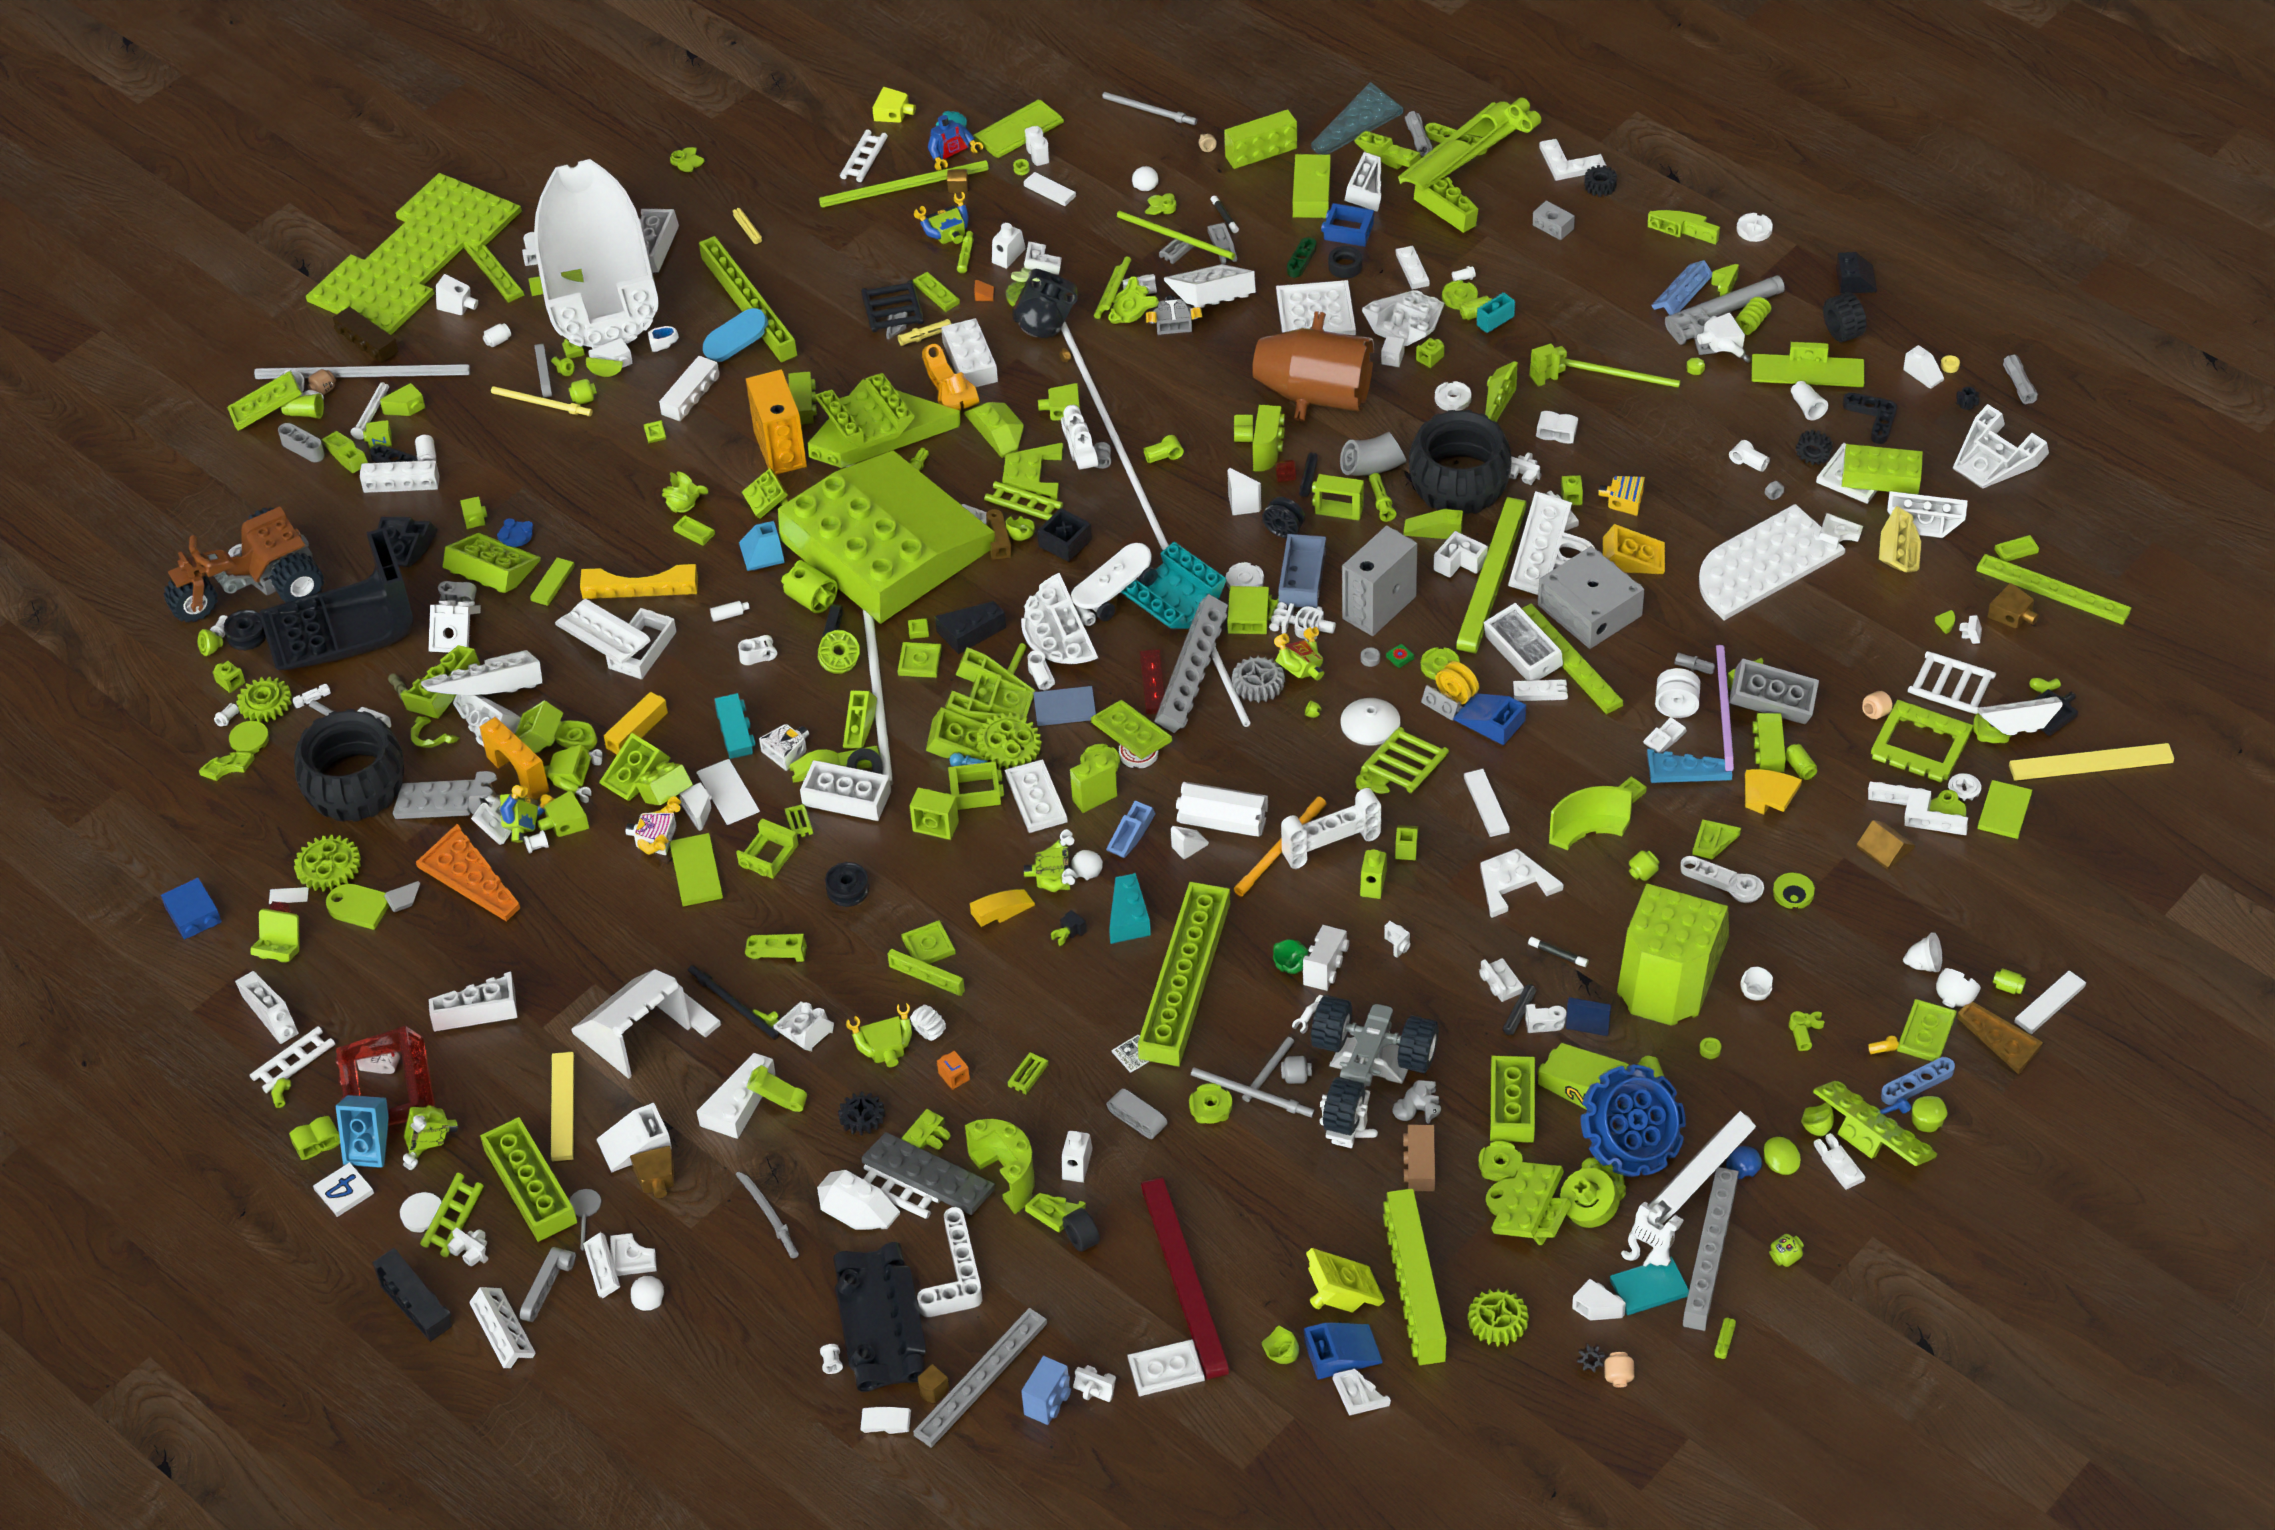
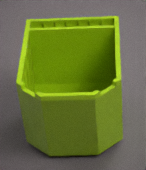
M1646 884L1627 930L1617 993L1620 997L1622 996L1631 1014L1671 1026L1690 1016L1694 1018L1699 1015L1729 938L1728 906Z

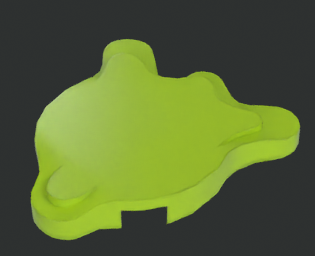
M1131 277L1126 288L1115 296L1113 309L1111 308L1108 319L1113 324L1134 322L1147 309L1156 307L1159 301L1155 296L1146 297L1149 289L1146 286H1140L1137 277Z

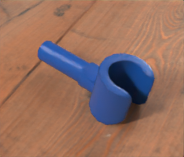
M1899 1098L1892 1106L1881 1109L1880 1113L1886 1114L1898 1108L1901 1113H1906L1912 1107L1907 1099Z

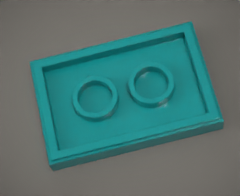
M1670 1257L1671 1262L1668 1266H1656L1650 1263L1646 1267L1640 1266L1610 1276V1282L1616 1294L1626 1303L1625 1312L1627 1316L1688 1297L1689 1290L1672 1257Z

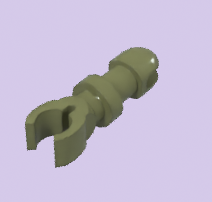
M390 674L388 680L394 686V690L399 693V698L402 700L400 693L404 690L408 691L398 675Z

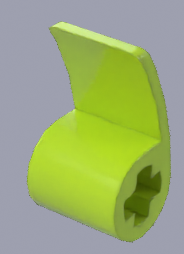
M1253 415L1234 416V442H1253Z

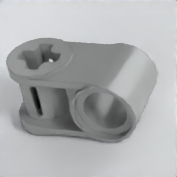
M444 581L438 586V591L441 594L440 601L446 599L456 600V604H458V602L474 601L477 588L472 583Z

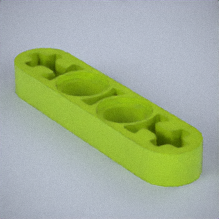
M1429 123L1425 126L1426 136L1430 140L1439 143L1448 138L1444 137L1445 135H1452L1457 131L1437 123ZM1464 134L1458 140L1468 141L1466 143L1473 146L1482 138L1471 134ZM1487 149L1479 155L1485 154L1487 152Z

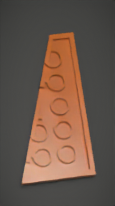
M458 824L416 861L419 869L506 922L520 909L518 901L508 888H505L500 878L495 875L490 865L477 848H474L470 839L464 835Z

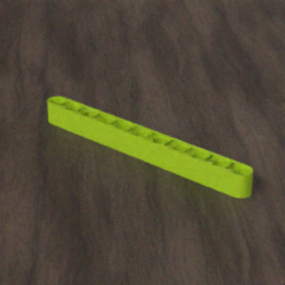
M1507 497L1458 636L1457 650L1475 654L1478 651L1485 630L1484 622L1489 619L1525 514L1526 500Z

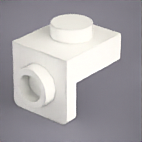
M1389 921L1385 925V939L1394 944V956L1398 958L1402 953L1407 952L1410 947V933L1404 930L1402 926Z

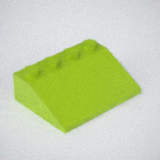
M477 533L445 547L443 568L450 570L453 574L463 575L468 580L478 581L483 586L493 587L498 592L506 593L516 588L540 562L541 557L516 547L504 545L501 541Z

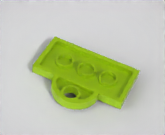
M1522 1162L1515 1178L1504 1179L1495 1183L1486 1194L1487 1206L1490 1212L1497 1216L1491 1227L1493 1233L1534 1238L1564 1173L1562 1166ZM1497 1195H1502L1500 1198L1494 1199Z

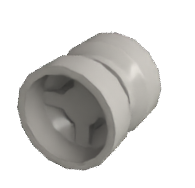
M1104 442L1096 443L1093 446L1098 460L1096 468H1107L1111 464V447Z

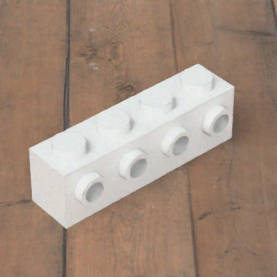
M436 460L361 464L360 480L364 493L438 489L440 476Z

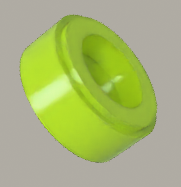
M1712 1037L1703 1039L1700 1043V1054L1707 1059L1717 1058L1721 1053L1720 1041Z

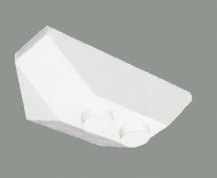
M1890 492L1887 511L1891 515L1894 508L1898 506L1912 514L1913 523L1919 535L1943 538L1965 521L1967 501Z
M2058 697L1980 707L1977 708V712L2002 733L2015 735L2019 731L2036 732L2037 729L2044 728L2062 707V701Z
M847 1170L830 1172L817 1187L821 1210L855 1230L888 1229L900 1215V1211L881 1189Z

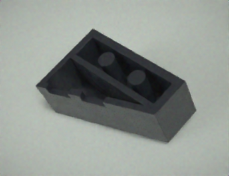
M994 601L935 616L937 633L958 654L964 652L967 647L971 648L1006 628L1005 612Z

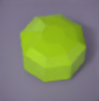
M1698 357L1690 358L1687 361V372L1692 375L1703 373L1705 370L1704 360Z

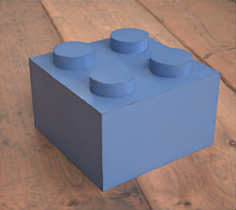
M1042 1357L1022 1389L1024 1415L1046 1425H1049L1052 1418L1055 1419L1057 1417L1063 1400L1066 1401L1071 1393V1388H1069L1070 1376H1068L1066 1365L1048 1357Z

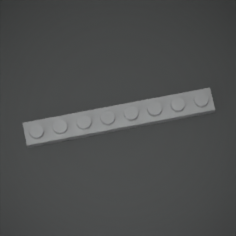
M1029 1308L913 1431L914 1436L932 1448L1047 1325V1319Z

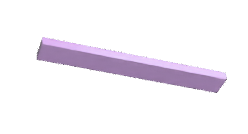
M1723 645L1716 646L1725 769L1726 771H1733V748L1725 651Z

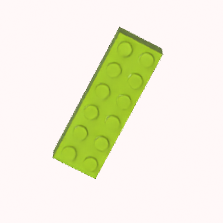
M520 1117L480 1135L484 1151L538 1242L577 1223L573 1206Z

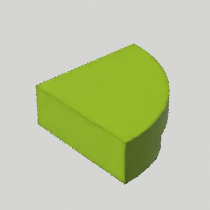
M1952 610L1935 617V623L1945 634L1952 630L1955 623V615Z

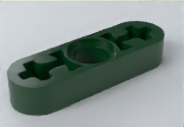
M1306 237L1300 241L1287 263V274L1290 277H1300L1316 252L1315 239ZM1298 256H1305L1306 258H1304V259H1299V258H1297V257H1298Z

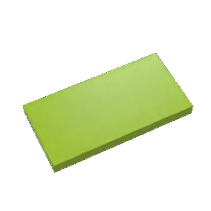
M288 371L229 405L227 408L236 429L239 431L302 395L293 373Z
M1123 700L1116 702L1091 717V723L1141 760L1172 742L1171 735Z
M709 833L669 841L682 905L688 906L722 899L723 896Z

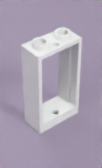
M640 608L629 624L640 631L644 626H648L662 632L641 660L630 657L628 661L620 664L607 655L606 659L609 669L643 679L675 635L676 626L673 618Z

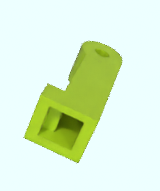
M804 934L753 935L747 939L745 954L752 959L777 957L795 958L796 961H804L807 945Z
M760 1065L751 1072L746 1086L749 1090L786 1109L788 1108L796 1112L803 1110L807 1099V1093L804 1090L795 1088L770 1074L768 1068Z

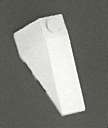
M456 694L453 702L461 717L468 722L470 731H473L477 736V742L483 747L484 744L479 728L481 725L496 716L515 734L521 719L512 711L481 695Z

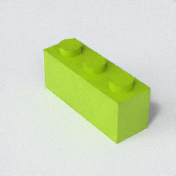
M810 372L788 373L789 389L798 409L801 424L814 423V416L817 415L816 404H813L816 403V392H812V390H816L815 379H811Z
M1757 713L1756 722L1752 723V732L1756 734V737H1754V749H1758V752H1755V764H1759L1760 770L1784 772L1786 757L1781 713Z

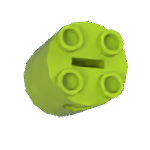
M802 560L797 561L790 572L786 573L781 580L784 584V593L813 613L819 614L824 612L832 605L837 595L838 586L836 581Z

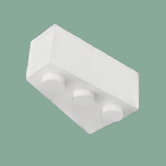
M1366 152L1363 153L1348 184L1344 201L1378 212L1381 200V157Z
M1322 925L1315 938V946L1311 945L1309 948V952L1312 953L1309 957L1305 956L1303 958V985L1328 991L1330 983L1333 984L1335 982L1336 969L1341 967L1343 961L1342 954L1347 952L1349 940H1347V931Z

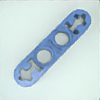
M1942 1057L1884 1085L1881 1099L1887 1105L1895 1104L1899 1098L1908 1099L1952 1077L1955 1064L1947 1057ZM1930 1074L1933 1078L1925 1080L1921 1075ZM1906 1082H1910L1914 1084L1915 1087L1912 1089H1908L1904 1087L1903 1084Z

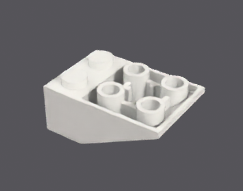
M654 1103L633 1110L597 1138L611 1173L632 1165L630 1155L666 1146L671 1147L669 1134Z

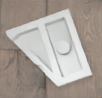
M1347 1370L1333 1375V1381L1349 1415L1390 1405V1398L1387 1395L1383 1397L1375 1390L1376 1386L1370 1381L1365 1380L1363 1375L1357 1370Z

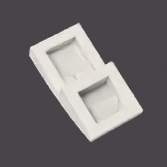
M1670 717L1660 729L1656 727L1643 742L1655 752L1662 753L1677 742L1687 730L1683 725Z

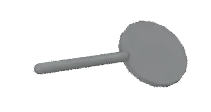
M592 1189L579 1190L569 1200L574 1208L575 1215L582 1217L580 1246L582 1251L585 1249L583 1243H585L586 1217L596 1213L601 1206L599 1194Z

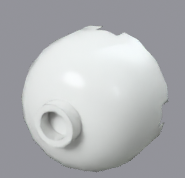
M1945 968L1938 977L1936 990L1939 997L1943 999L1942 1003L1950 1008L1955 1006L1964 1007L1966 1004L1974 1001L1981 989L1980 985L1972 978L1970 981H1967L1963 978L1965 974Z

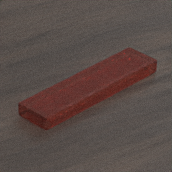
M1140 651L1146 714L1158 713L1164 697L1160 651Z

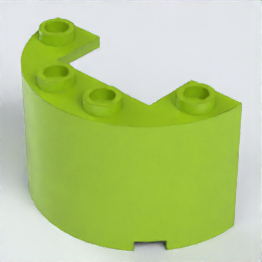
M998 1119L976 1120L965 1125L968 1154L977 1167L981 1170L997 1160L1004 1166L1000 1169V1173L1009 1183L1010 1191L1003 1194V1200L1012 1212L1016 1214L1030 1201L1035 1186L1032 1150L1027 1136L1015 1125Z

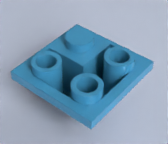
M774 521L755 525L739 542L747 571L785 563Z

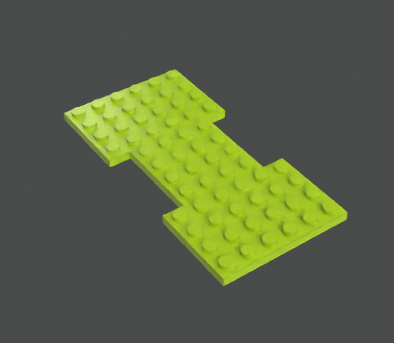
M438 173L396 212L397 219L405 222L365 260L352 254L348 256L306 295V300L335 314L350 306L385 332L392 335L434 295L433 289L425 286V284L464 248V244L468 245L471 249L473 247L475 251L479 252L483 244L486 246L522 212L521 206Z

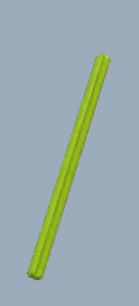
M984 160L820 197L819 203L823 208L947 180L948 170L967 169L968 175L988 171V162Z

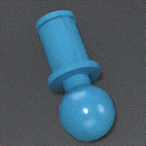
M953 753L950 756L949 762L953 767L987 763V760L971 758L970 755H967L965 758L961 753Z

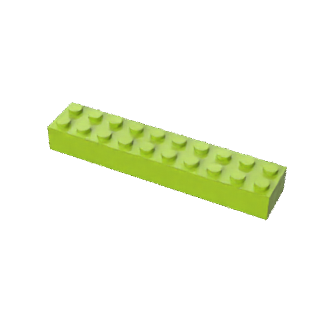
M1189 882L1140 1034L1138 1059L1180 1067L1230 907V889Z

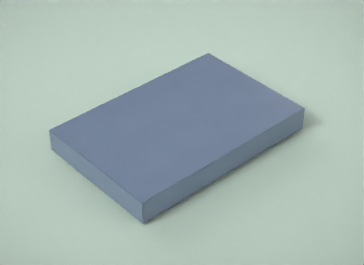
M1092 686L1033 692L1037 726L1090 721L1091 717L1096 715Z

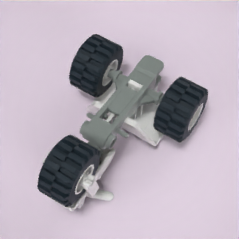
M1324 995L1321 998L1312 1023V1046L1336 1052L1329 1066L1342 1069L1340 1077H1336L1333 1080L1328 1094H1323V1100L1320 1102V1107H1322L1320 1124L1323 1125L1324 1130H1327L1326 1138L1332 1139L1333 1144L1352 1148L1355 1138H1374L1378 1135L1375 1129H1365L1368 1121L1367 1104L1370 1091L1365 1090L1364 1087L1371 1085L1373 1075L1402 1084L1408 1070L1426 1073L1431 1066L1436 1050L1439 1033L1437 1021L1411 1015L1406 1021L1400 1036L1397 1032L1395 1034L1390 1033L1392 1026L1390 1018L1393 1013L1391 1007L1379 1004L1373 1005L1364 1027L1358 1026L1355 1022L1351 1024L1352 1004L1350 1000ZM1348 1032H1350V1035H1354V1037L1348 1038Z

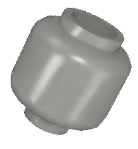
M1304 1056L1286 1057L1285 1061L1281 1062L1282 1079H1285L1288 1084L1305 1083L1307 1076H1312L1311 1063H1307V1059Z

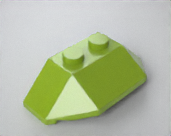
M987 402L964 412V415L1001 458L1005 457L1006 454L1018 451L1024 424L1005 403Z

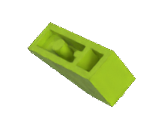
M1442 509L1408 518L1405 520L1404 536L1448 539L1454 531L1462 533L1463 511Z
M869 691L850 692L843 742L844 749H861L864 747L875 718L877 697Z

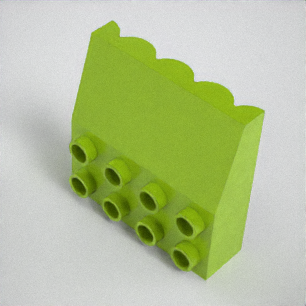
M893 450L835 471L778 508L780 541L804 561L835 580L840 591L880 624L991 550V542H995V532Z

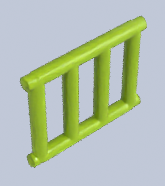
M1398 727L1364 763L1361 769L1364 772L1370 771L1401 785L1409 793H1412L1445 758L1449 750L1446 747L1441 749L1404 732L1402 727ZM1400 738L1436 756L1433 759H1429L1395 742ZM1388 749L1393 750L1425 765V768L1421 771L1384 753ZM1378 760L1383 761L1415 776V778L1411 782L1374 764Z

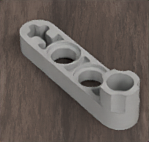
M557 1247L551 1248L521 1307L520 1319L529 1322L535 1320L560 1269L569 1271L573 1268L576 1257L575 1252Z

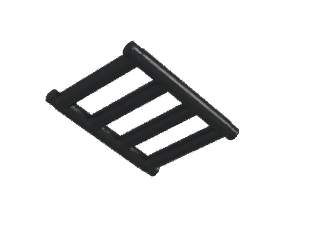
M912 280L898 285L869 290L863 288L861 290L872 332L917 322L918 324L924 323L919 299ZM909 290V294L870 300L871 296ZM912 301V305L873 311V307ZM915 312V316L876 322L875 319L892 314L896 315L897 313Z

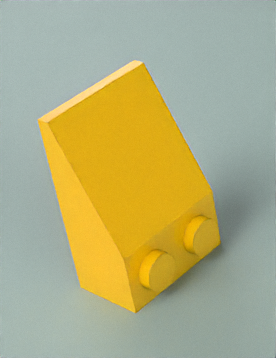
M1616 524L1603 536V556L1610 562H1613L1621 571L1625 573L1663 574L1665 572V542Z

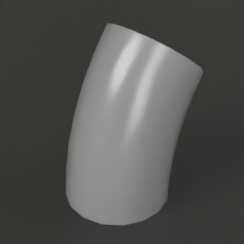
M1390 432L1367 440H1349L1342 448L1340 456L1342 472L1353 476L1381 473L1406 463V458Z

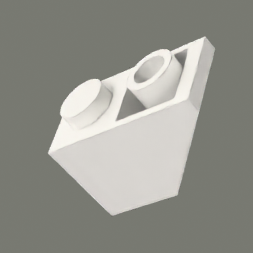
M1589 1279L1573 1296L1572 1308L1590 1321L1622 1318L1625 1315L1626 1303L1620 1296L1613 1295L1607 1291L1602 1284L1595 1283Z

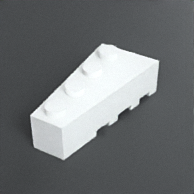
M641 209L642 217L640 223L646 241L652 273L659 272L679 224L674 209Z
M511 971L504 973L502 978L496 980L494 977L487 979L486 983L476 987L472 984L466 986L461 992L452 991L429 999V1012L433 1030L440 1031L517 1018L515 987Z
M753 1053L697 1110L699 1125L738 1139L763 1097L746 1088L751 1072L760 1065L768 1068L770 1074L775 1076L773 1059Z

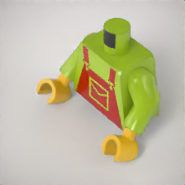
M1309 627L1304 631L1303 635L1309 642L1303 640L1287 644L1289 636L1286 633L1277 636L1274 643L1277 647H1280L1275 661L1298 678L1312 676L1315 680H1320L1324 675V671L1320 668L1323 657L1318 653L1317 642L1314 640V637L1319 634L1318 628L1313 627L1311 629Z

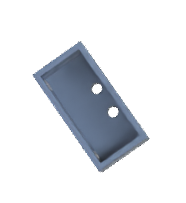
M1287 535L1279 584V602H1283L1287 606L1292 603L1294 607H1318L1326 556V537Z

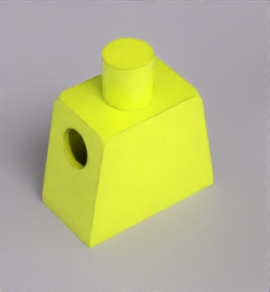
M886 87L882 88L873 106L874 121L902 122L905 114L914 115L916 112V105L909 104L906 93Z

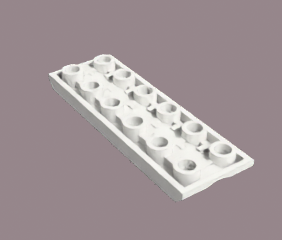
M583 599L570 613L562 616L555 622L556 626L620 664L628 661L631 656L651 641L642 631L587 599Z

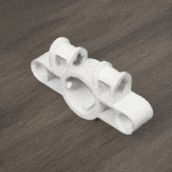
M1069 405L1064 410V417H1061V424L1073 461H1076L1079 470L1098 466L1097 455L1087 424L1084 422L1079 407Z

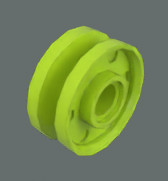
M834 630L827 633L822 638L818 648V660L821 666L833 674H843L850 671L855 666L859 656L857 639L851 633L843 630ZM840 649L844 654L836 655L834 650Z

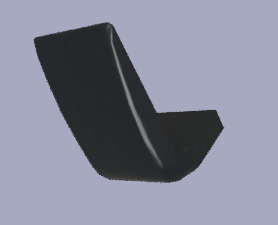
M385 527L366 532L375 564L373 574L368 579L263 609L259 612L277 670H290L339 661L393 645L409 635L413 628V615L403 578Z

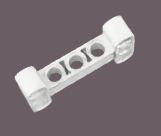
M1364 788L1357 793L1355 805L1303 825L1295 815L1285 818L1281 824L1282 853L1291 868L1297 869L1302 867L1307 862L1308 851L1360 832L1366 841L1375 840L1381 833L1380 802L1370 788Z

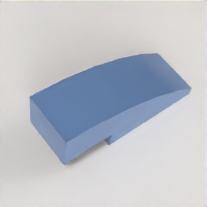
M1134 801L1127 816H1123L1106 850L1125 858L1139 842L1154 818L1155 812L1153 808Z

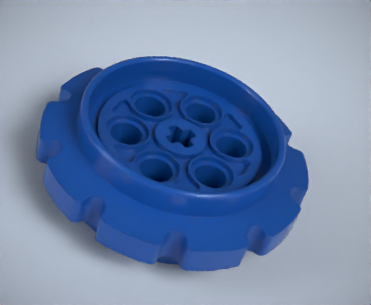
M1630 1065L1627 1066L1626 1070L1623 1066H1619L1602 1073L1599 1076L1600 1084L1594 1083L1590 1085L1582 1103L1587 1108V1112L1581 1115V1128L1584 1138H1589L1592 1142L1589 1150L1603 1166L1612 1164L1614 1173L1628 1177L1639 1176L1640 1171L1643 1175H1650L1662 1170L1668 1165L1666 1158L1676 1157L1684 1140V1137L1680 1134V1128L1685 1127L1686 1120L1682 1103L1675 1101L1677 1091L1664 1076L1655 1078L1653 1069L1645 1066ZM1637 1096H1638L1639 1099H1640V1104H1638V1102H1637V1100H1636V1097H1637ZM1618 1100L1621 1103V1109L1618 1107ZM1651 1112L1654 1115V1120H1652L1650 1117ZM1613 1121L1616 1123V1130L1613 1128ZM1646 1133L1649 1135V1141L1646 1139ZM1627 1137L1630 1140V1146L1627 1144Z

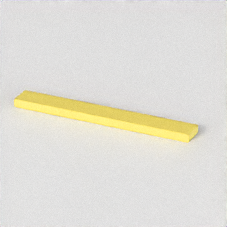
M2169 743L2012 760L2009 762V767L2015 781L2173 763L2174 756Z

